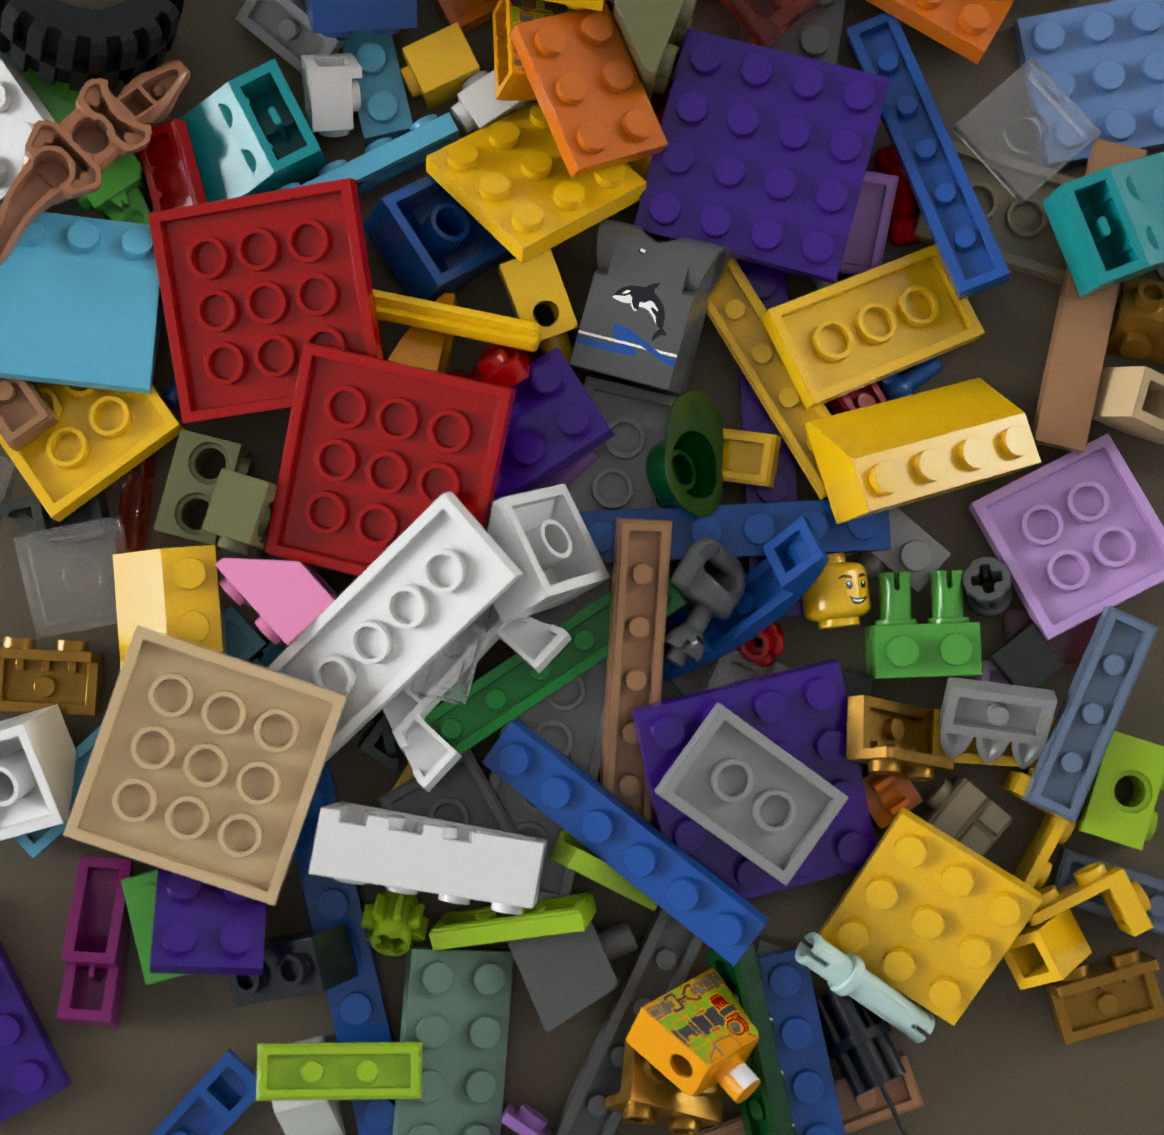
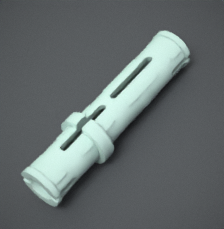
M811 932L805 936L806 941L814 945L812 949L800 941L795 952L796 961L827 980L828 986L833 992L839 996H850L908 1036L914 1043H921L927 1039L924 1034L916 1030L917 1026L928 1034L932 1033L935 1026V1016L868 971L861 958L853 953L844 954L824 940L817 932Z

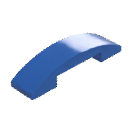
M802 515L762 546L767 558L746 573L744 594L738 605L732 610L730 618L722 620L712 617L703 633L704 652L698 663L687 660L683 668L675 666L664 658L669 650L664 645L662 678L671 680L685 675L735 650L779 619L807 592L829 561L808 518ZM683 607L667 619L665 634L671 629L684 624L691 611Z
M229 1049L151 1135H223L256 1100L257 1073L234 1051Z

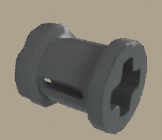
M981 557L971 562L969 568L963 574V586L966 590V601L969 608L976 615L984 618H995L1003 615L1010 608L1013 601L1011 574L1008 567L994 557ZM987 569L988 572L983 573L982 570ZM992 582L995 591L984 593L982 584Z

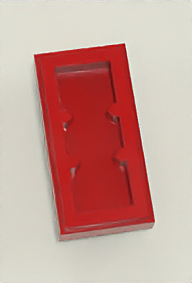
M173 119L151 128L152 136L150 143L146 148L139 151V156L154 212L207 203L186 121Z

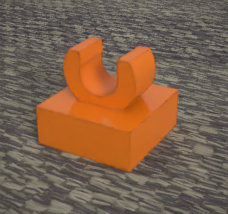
M902 771L901 774L896 775L866 773L862 776L870 818L879 830L891 824L902 807L910 811L924 801L911 781L902 779Z

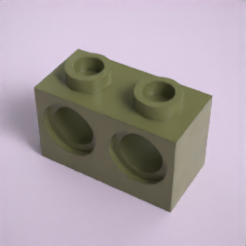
M181 429L154 530L165 535L204 545H217L220 536L201 529L195 530L190 522L191 512L197 505L201 503L210 504L218 477L215 479H207L203 471L204 463L211 455L223 454L226 459V470L252 477L254 460L249 459L251 451L239 443Z
M221 468L201 530L220 536L217 543L218 547L252 559L268 560L270 554L265 553L277 486L267 481Z

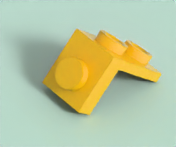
M1030 768L1027 774L1010 770L1001 789L1021 800L1034 768ZM1026 802L1046 815L1013 876L1039 890L1051 872L1052 863L1048 861L1057 843L1064 844L1068 840L1076 826L1077 820L1075 823Z
M1102 861L1091 863L1077 870L1073 874L1075 881L1059 889L1055 885L1039 889L1038 891L1042 893L1043 901L1027 922L1031 926H1036L1100 893L1120 931L1136 937L1153 928L1146 913L1151 910V904L1137 881L1130 882L1123 868L1111 864L1104 866Z

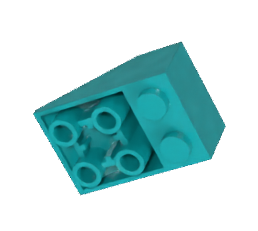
M275 58L228 81L180 118V120L186 121L207 203L276 191L287 184L300 183L318 174L328 164Z
M1164 152L1109 166L1062 184L1042 201L1080 298L1164 267Z

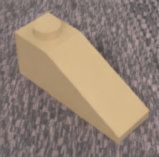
M1147 366L1103 367L1092 419L1122 433L1164 445V375Z

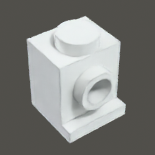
M352 53L301 55L304 117L312 132H319L320 135L326 137L348 135L349 130H354L353 112H360L361 109L359 83L357 80H352L353 78H362L361 65Z
M495 69L490 73L483 70L471 76L462 85L463 91L457 94L459 102L450 108L459 125L468 134L472 130L477 131L532 104V100H496Z

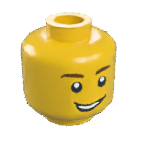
M844 552L827 554L829 561L813 585L801 597L804 617L811 622H818L819 630L860 625L859 617L865 615L871 609L866 569L860 563L846 562Z

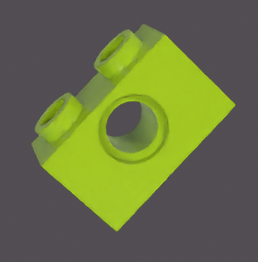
M1114 731L1077 817L1074 830L1142 851L1144 842L1151 840L1158 823V813L1154 811L1159 791H1164V746ZM1126 776L1132 782L1133 794L1129 801L1120 804L1115 797L1114 788L1117 781Z

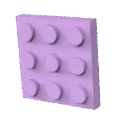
M1109 433L1088 443L1085 452L1080 454L1070 452L972 502L968 507L998 561L1008 567L1012 586L1046 642L1102 614L1105 606L1115 607L1164 582V527Z

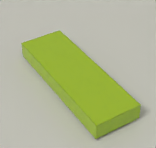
M587 892L538 899L533 909L523 907L522 915L497 912L492 910L491 906L450 911L444 913L430 931L429 936L433 951L579 932L587 929L597 909L593 894Z
M422 1042L259 1043L257 1046L256 1101L422 1099Z

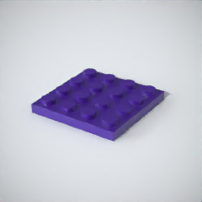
M687 28L661 123V129L668 145L660 154L652 156L646 178V190L642 193L634 225L645 227V233L655 239L672 241L690 237L720 244L730 248V258L835 284L891 78Z
M830 659L631 708L657 830L745 900L860 870L875 849L876 843L860 763L846 760L847 697L839 661ZM717 702L849 797L787 886L654 791Z

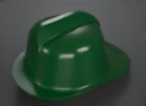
M686 391L675 399L668 412L665 437L649 451L646 458L645 471L658 506L665 508L681 506L686 512L696 517L710 516L718 509L723 495L722 460L724 438L723 424L717 407L707 395L700 391Z

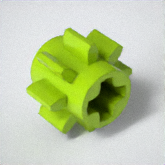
M392 891L377 894L375 905L366 904L360 926L367 929L365 940L370 942L371 946L381 954L387 956L406 954L410 946H414L415 941H425L429 919L423 916L425 905L419 904L418 899L414 895Z

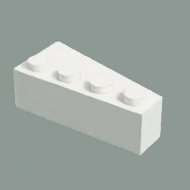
M340 801L320 809L309 874L332 877L336 881L348 884L365 885V883L383 885L386 886V890L401 894L417 895L418 891L439 894V900L454 904L469 905L471 899L492 902L491 909L494 911L522 915L523 907L533 909L537 903L548 839Z

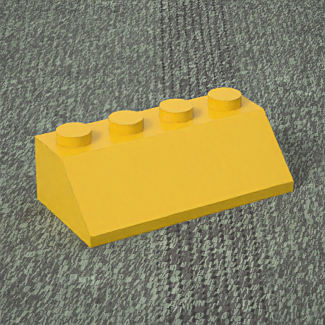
M980 377L812 420L804 424L837 525L1005 477L1041 463L1025 412Z
M217 545L161 548L113 555L121 668L136 625H142L228 654L223 588L219 584V581L222 579V573L215 566L221 560L220 547Z

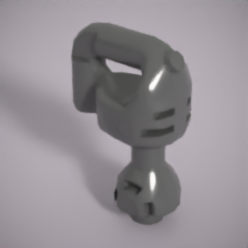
M701 538L695 541L686 552L671 579V582L681 590V594L694 606L684 624L671 629L665 634L664 645L669 650L664 658L679 668H683L687 660L695 663L700 661L704 652L703 633L712 617L722 620L729 619L732 615V610L738 605L745 591L746 573L740 561L720 542L712 538ZM708 560L720 571L710 576L704 571V564Z

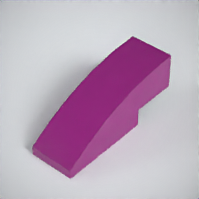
M80 855L61 958L66 967L57 1019L66 1025L119 1029L131 933V922L121 880L134 875V861L132 859Z

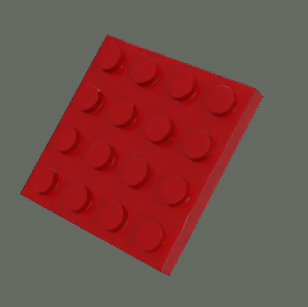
M345 178L148 213L183 423L291 408L304 342L316 343L384 359L355 179Z
M304 342L265 553L360 576L443 493L450 491L454 493L487 531L516 389L316 343Z

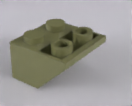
M615 0L613 19L650 103L655 92L661 95L665 94L675 65L673 63L678 49H682L687 28L691 27L692 15L697 0Z

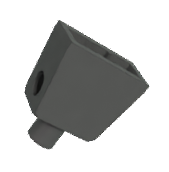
M592 919L585 931L507 941L546 1033L554 1030L619 985V981L611 961L639 949L627 920L598 932Z

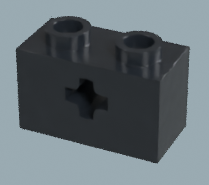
M347 923L264 939L262 976L229 975L236 1007L323 992L359 976Z

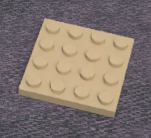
M136 625L63 836L275 906L348 695L142 625Z

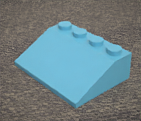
M43 212L31 223L9 258L0 266V378L151 394L164 308L150 225Z

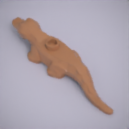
M173 60L164 63L154 70L140 73L116 97L109 91L107 79H90L79 92L76 109L60 123L57 124L48 120H39L35 123L25 145V157L22 162L21 171L8 189L0 207V266L9 258L26 229L44 211L53 205L98 191L102 187V174L115 164L122 155L128 156L147 147L152 136L151 125L163 122L170 115L177 98L189 81L190 71L181 61Z

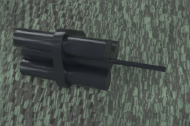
M832 990L827 992L825 996L816 999L823 1033L830 1046L827 1049L830 1060L836 1058L854 1098L879 1086L902 1135H908L884 1086V1083L907 1073L887 1034L892 1031L886 1021L882 1022L879 1016L850 996H839Z

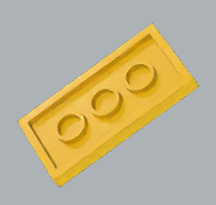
M935 244L768 309L760 317L807 411L976 341L985 333L968 298L959 301Z

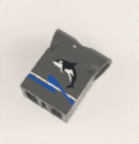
M606 218L599 225L597 235L598 269L594 272L569 365L661 390L683 394L687 391L707 313L708 298L716 288L726 269L730 248L690 237L658 242L654 237L645 233V227Z

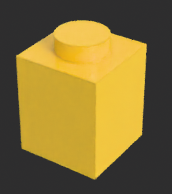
M458 22L402 48L406 66L399 69L402 79L412 98L421 94L428 110L457 97V94L463 91L462 85L471 76L480 72V66Z
M1068 909L1036 926L1026 924L1003 957L1019 989L1024 990L1063 980L1092 951L1071 909Z

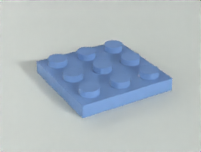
M1114 0L1019 18L1015 21L1012 27L1041 163L1044 169L1052 170L1088 163L1091 144L1096 139L1147 151L1164 148V0Z

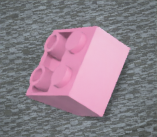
M222 558L215 564L225 576L219 581L220 586L238 605L241 606L244 603L247 607H253L260 617L254 623L275 645L278 643L284 647L290 645L339 597L314 568L300 561Z

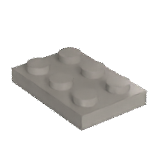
M718 702L654 790L660 797L786 886L849 798Z

